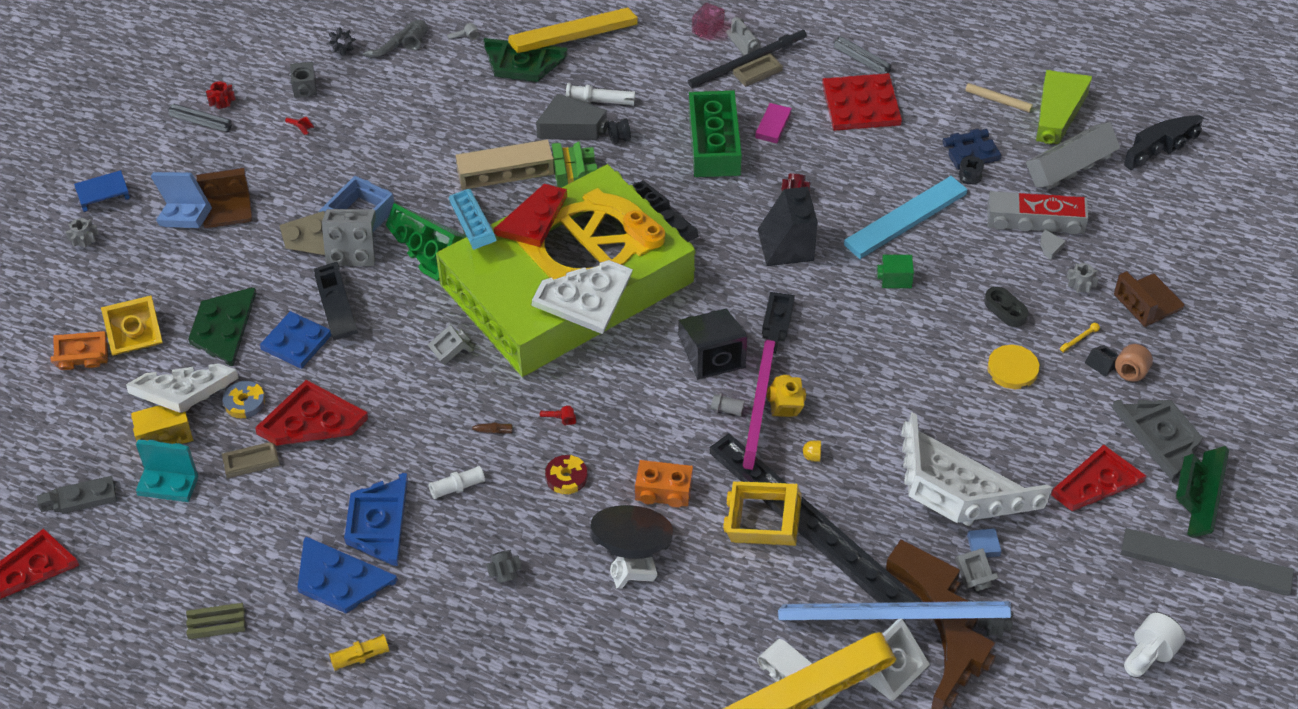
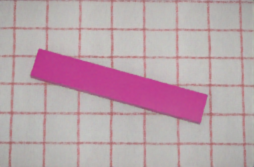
M766 340L764 343L743 461L744 469L753 470L775 345V341Z

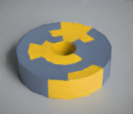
M241 381L227 388L223 394L222 401L226 412L230 416L249 418L262 410L265 405V395L262 387L257 383Z

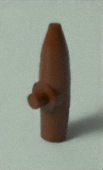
M483 423L472 426V430L481 433H512L513 424Z

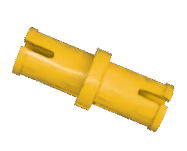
M384 634L361 643L359 641L353 642V646L331 652L329 657L334 671H337V669L357 662L363 664L366 662L365 659L389 652V647Z

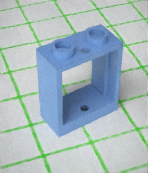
M354 176L319 212L326 211V209H348L358 198H361L376 205L374 208L376 219L372 229L374 232L389 217L394 204L393 194L387 189H382L368 180Z

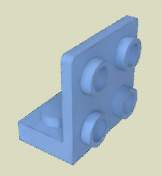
M153 172L151 178L167 203L156 219L159 226L200 228L212 207L193 174Z

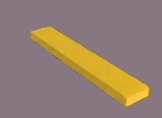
M627 7L509 35L508 39L515 51L522 53L638 24V17Z

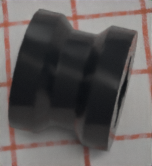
M623 118L619 122L608 121V132L612 144L617 143L619 140H631V131L627 118Z
M975 156L963 158L960 163L959 179L969 185L979 183L984 169L983 161Z

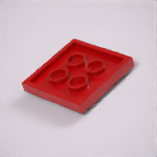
M889 73L822 78V86L833 131L901 125L902 119Z

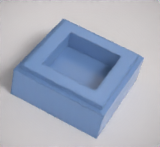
M995 528L968 531L967 537L971 552L983 548L986 557L1001 555V548Z

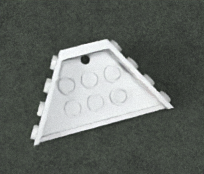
M913 412L909 422H904L901 436L905 437L902 452L906 453L903 468L907 469L904 484L908 485L909 497L956 523L963 522L967 526H972L974 520L1045 508L1053 487L1041 485L1024 488L918 431L917 415Z

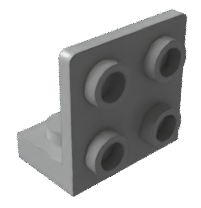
M326 209L322 220L326 265L338 262L339 266H374L375 254L372 229L376 219L375 209Z

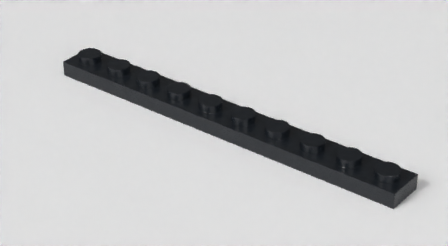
M730 433L710 446L709 453L741 482L786 483L756 456L753 470L744 469L743 461L746 447ZM802 497L798 532L878 603L922 602ZM763 500L783 518L785 500Z

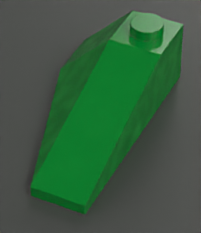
M396 203L393 204L386 222V227L396 240L407 245L409 248L407 254L410 258L416 257L418 259L420 271L436 281H440L436 253L467 237L454 229Z

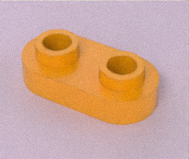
M633 210L624 215V230L644 247L656 249L664 244V228L642 211Z

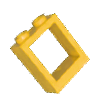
M733 481L732 491L727 493V507H730L729 516H725L723 523L724 532L728 534L730 541L734 543L796 546L802 499L798 484ZM744 499L785 500L781 531L740 529Z

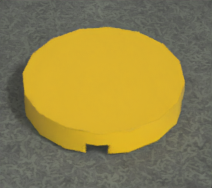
M1011 344L1000 346L990 354L987 370L992 376V380L998 385L1009 389H1021L1022 386H1030L1038 377L1040 364L1037 357L1030 350Z

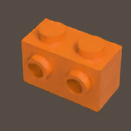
M639 460L635 482V500L641 501L644 504L662 503L668 504L671 507H689L693 482V466Z

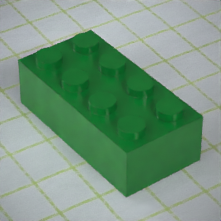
M735 90L689 92L688 113L694 177L741 176L742 154Z

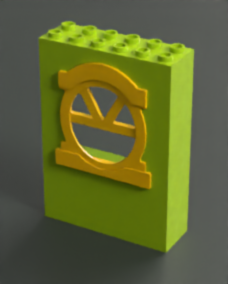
M606 164L562 187L567 189V198L549 232L564 225L600 263L610 260L633 269L632 275L605 331L694 282L695 249L690 242H686L680 236L678 230L675 227H671L665 221L663 215L657 213L650 203L643 199L636 192L635 188L622 178L618 171H614ZM633 210L644 212L665 230V242L656 249L644 247L627 232L623 235L592 237L606 214L615 217L623 224L624 215ZM588 211H593V216L585 229L582 230L573 219ZM504 217V218H502V219H500V220H498V221H496V222H494L493 224L490 225V227L492 228L493 232H494V228H495L501 221H503L506 217ZM495 236L497 241L473 250L466 237L436 253L440 285L522 377L601 334L531 306L532 299L542 280L549 278L554 280L566 276L568 272L582 269L567 267L554 261L546 251L545 240L541 247ZM625 243L621 252L613 259L598 246L601 244Z

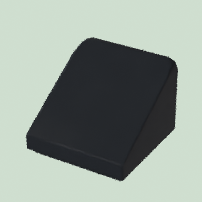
M1102 345L1091 350L1085 364L1103 376H1107L1115 368V361L1119 354Z

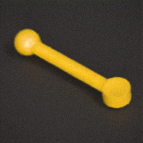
M1095 322L1092 323L1089 329L1070 342L1064 343L1060 350L1064 353L1092 332H1098L1100 325Z

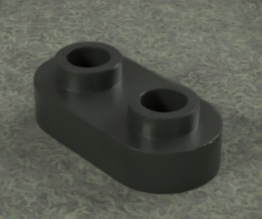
M995 286L986 291L985 306L1005 324L1012 327H1019L1025 324L1028 309L1008 290Z

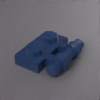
M971 129L968 133H953L950 137L942 139L944 147H954L949 149L948 155L957 170H960L961 160L967 156L978 157L984 164L1001 160V153L992 139L983 141L984 138L989 137L988 129ZM971 141L973 142V144H968V145H964V144H963V143H966V142H971Z

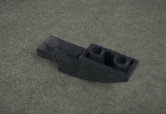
M1201 115L1177 117L1154 124L1137 133L1133 147L1127 151L1124 166L1132 170L1137 166H1143L1148 158L1153 155H1159L1162 150L1170 154L1176 149H1182L1187 141L1191 138L1194 140L1201 134V125L1204 117Z
M644 180L632 185L636 192L643 199H646L657 213L663 215L665 221L671 227H675L678 230L680 236L686 242L699 237L698 229L672 210L669 200Z
M338 262L314 268L317 287L333 340L357 334L356 323Z

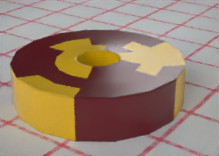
M561 455L552 459L546 466L545 481L554 492L572 494L585 486L588 474L587 467L579 457ZM570 473L569 476H563L562 474Z

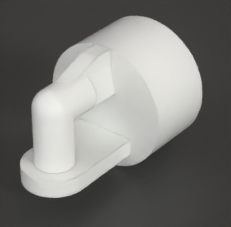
M1162 613L1150 614L1134 634L1137 646L1124 662L1126 672L1133 677H1140L1147 671L1155 659L1160 662L1170 661L1186 639L1179 623Z

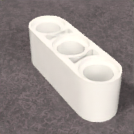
M782 639L776 640L757 658L759 666L763 670L767 669L770 672L769 675L776 681L812 664ZM839 693L811 706V708L824 709Z

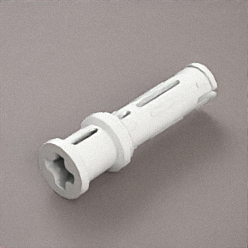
M567 83L566 87L567 97L588 104L599 102L634 106L635 91L593 89L590 85L585 87L572 86L571 83Z

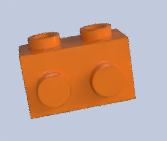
M105 331L53 335L54 356H51L50 359L51 363L58 367V369L72 370L74 365L97 368L100 367V363H108L107 333Z

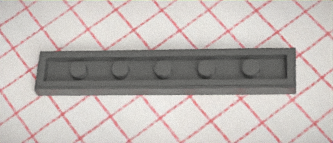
M1129 528L1125 530L1120 555L1289 596L1291 593L1293 568Z

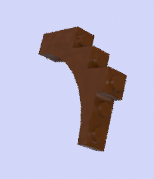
M900 539L887 558L886 570L906 586L922 602H970L956 595L961 586V582L958 581L960 569ZM978 618L933 619L939 631L944 651V674L934 694L931 709H945L946 707L951 709L958 698L959 693L956 691L959 686L965 687L972 674L979 677L984 669L987 671L991 669L996 659V655L993 654L995 642L973 631L978 623Z

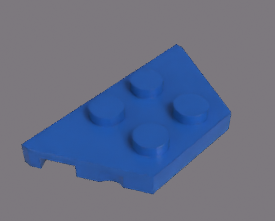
M407 473L399 474V479L384 484L383 481H380L369 488H362L350 493L344 536L345 543L393 566H398L408 484Z
M309 537L304 538L297 588L299 593L341 612L348 613L358 607L361 602L368 601L376 596V592L388 585L393 586L398 581L397 576Z

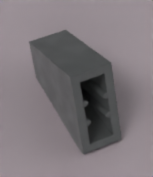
M558 93L536 121L537 138L597 140L601 133H605L608 129L606 109Z

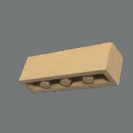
M548 140L455 155L462 190L554 174L553 156Z

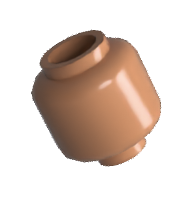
M1129 344L1123 348L1117 357L1115 368L1121 378L1130 382H1137L1142 380L1152 367L1153 357L1146 347L1139 344Z

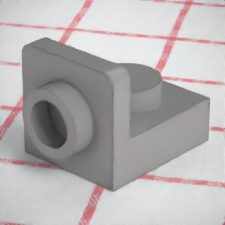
M451 325L428 344L436 357L444 365L463 348L469 353L474 350L468 343L471 338L463 329L457 331Z

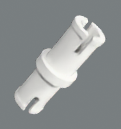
M477 466L461 473L453 472L450 474V477L431 482L428 485L433 499H437L455 491L461 493L464 488L485 482V477L481 467Z

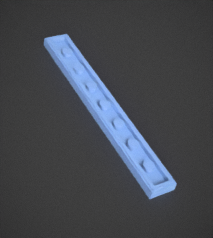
M1011 602L783 604L778 610V620L1011 618Z

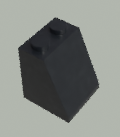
M808 187L784 189L759 226L758 234L766 266L814 261L818 221Z
M727 308L679 320L678 335L697 380L746 368L747 334Z

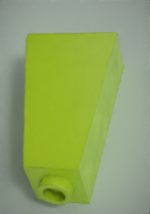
M1046 70L1036 141L1046 144H1060L1088 96L1092 76Z

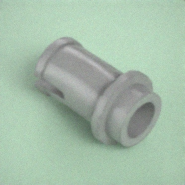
M723 393L719 395L714 394L711 409L715 410V413L722 411L741 417L745 401L725 397Z

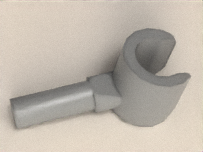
M468 23L465 25L464 30L447 34L449 40L468 36L470 40L479 38L480 35L477 32V27L473 23Z

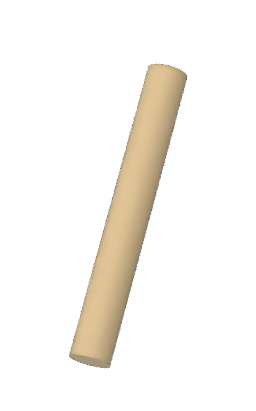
M968 83L965 89L966 92L1029 113L1033 107L1031 103Z

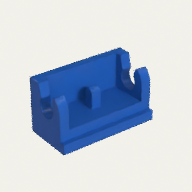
M121 170L74 184L83 212L88 211L86 206L88 204L124 194L126 200L130 199Z

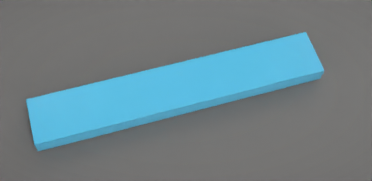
M950 176L846 238L844 246L861 259L965 196L967 188Z
M471 189L463 190L448 197L473 250L497 241Z

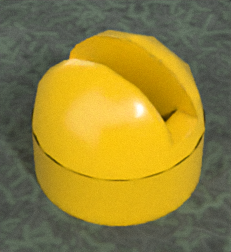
M812 440L804 444L803 455L807 460L820 462V440Z

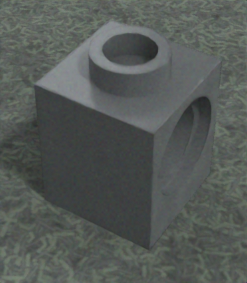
M313 61L290 64L294 98L317 95Z

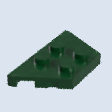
M484 38L483 40L494 77L539 82L568 56V48L546 46L517 53L509 41Z
M251 287L201 301L188 338L190 345L205 350L212 357L217 356L229 366H234L255 300L256 288Z

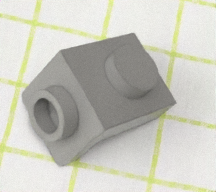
M983 548L955 557L966 589L975 587L976 592L992 587L991 581L999 578L997 573L992 574Z

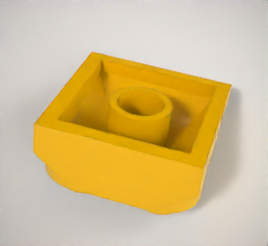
M151 295L101 307L112 356L163 344L157 312Z

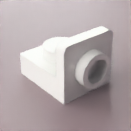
M617 557L610 568L611 576L614 578L616 588L622 589L628 580L653 582L657 577L652 557L643 559Z

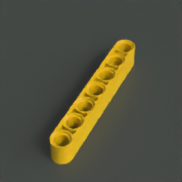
M873 633L723 709H807L890 667L895 663L896 657L883 633Z

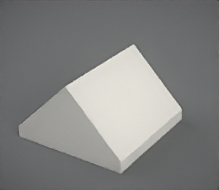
M898 619L883 633L896 657L895 663L865 679L891 701H894L930 665L903 619Z

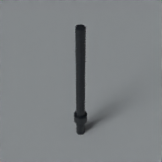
M803 29L791 35H783L779 37L778 41L689 79L688 85L694 88L779 49L785 50L792 47L793 43L807 37L806 31Z

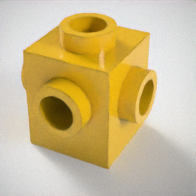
M781 375L775 377L772 384L768 386L766 397L767 401L771 404L772 416L794 417L799 415L806 399V390L802 387L801 378Z

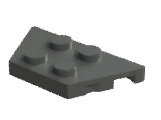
M1122 400L1113 402V410L1170 480H1175L1181 472L1184 456L1194 454L1201 444L1203 437L1172 400H1158L1155 402L1138 400L1137 404H1123Z

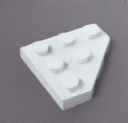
M608 260L601 262L597 267L587 270L582 268L568 272L566 276L561 278L542 280L532 299L531 306L603 334L627 286L633 269Z
M222 364L209 365L208 370L194 371L193 367L174 369L170 375L157 376V372L145 373L126 384L128 393L181 413L189 410L196 403L208 399L210 395L218 390L228 387L230 383L239 378L236 369Z

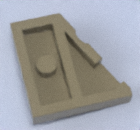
M326 211L279 225L285 248L325 255L322 220Z

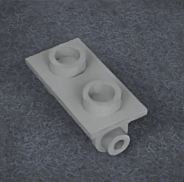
M734 17L731 21V29L725 30V33L744 56L762 48L759 39L755 38L746 27L744 20Z

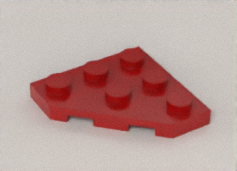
M305 380L263 419L255 429L258 436L275 445L350 436L368 420V412Z

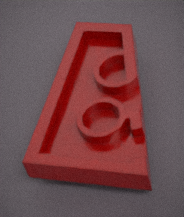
M543 184L494 228L495 236L541 247L567 198V189Z

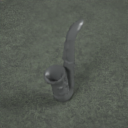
M424 20L412 21L399 33L394 34V37L381 48L367 50L363 52V56L369 58L381 57L398 47L400 43L406 49L418 50L421 47L420 40L427 33L428 25Z

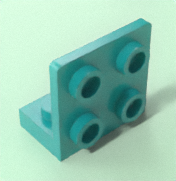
M137 440L136 447L144 467L136 488L137 496L189 503L199 478L190 447L180 443L170 444L156 440Z

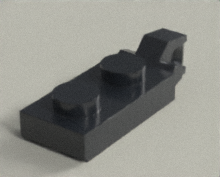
M770 292L762 326V338L775 341L773 351L775 354L777 353L779 341L785 342L788 335L795 295Z

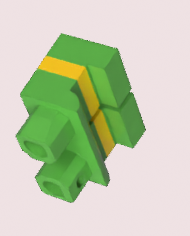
M580 141L576 142L573 147L562 148L561 143L552 144L557 187L562 188L597 170L596 164H588L595 163L593 147L581 148Z

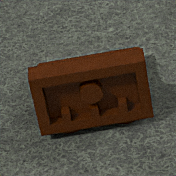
M244 168L196 175L197 183L212 207L203 222L204 228L252 221L249 185Z
M1127 271L1119 274L1114 295L1144 327L1184 308V303L1156 274L1152 273L1139 280L1134 279Z

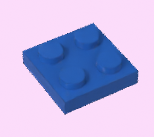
M290 311L260 343V348L302 369L332 334L330 329Z

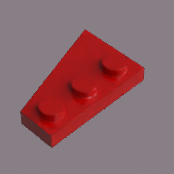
M1103 444L1054 487L1051 496L1069 510L1075 511L1145 482L1146 475Z
M43 528L0 560V599L79 566V563L70 552Z

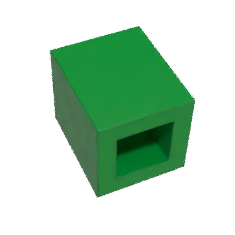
M882 254L881 265H877L876 271L877 279H881L882 288H912L914 276L912 255Z

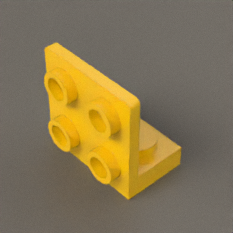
M158 405L131 413L136 442L137 440H156L162 443L184 444L194 441L186 411L179 413Z

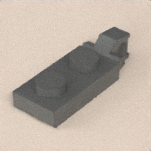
M112 476L53 489L52 492L37 495L38 507L41 512L54 510V512L65 514L117 502L114 479Z

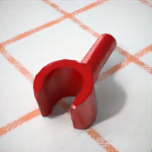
M288 117L285 119L286 123L297 126L303 135L309 133L307 129L314 128L308 117H303L300 120Z
M569 405L562 407L561 411H540L539 413L540 417L561 418L563 425L576 424L574 409Z

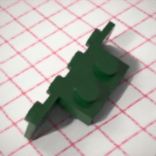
M1226 446L1205 451L1202 462L1194 454L1184 456L1176 499L1191 513L1187 535L1191 538L1214 532L1229 455V449Z

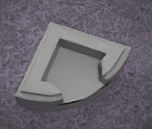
M1045 229L1040 240L1043 254L1051 260L1065 246V240Z

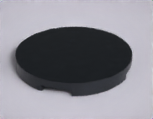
M619 505L605 508L594 515L590 525V537L596 545H602L611 550L612 555L629 559H643L653 557V553L670 547L673 527L665 516L652 509L634 505Z

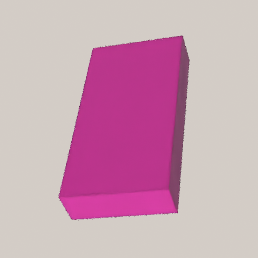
M769 103L756 131L755 138L777 144L789 120L792 108Z

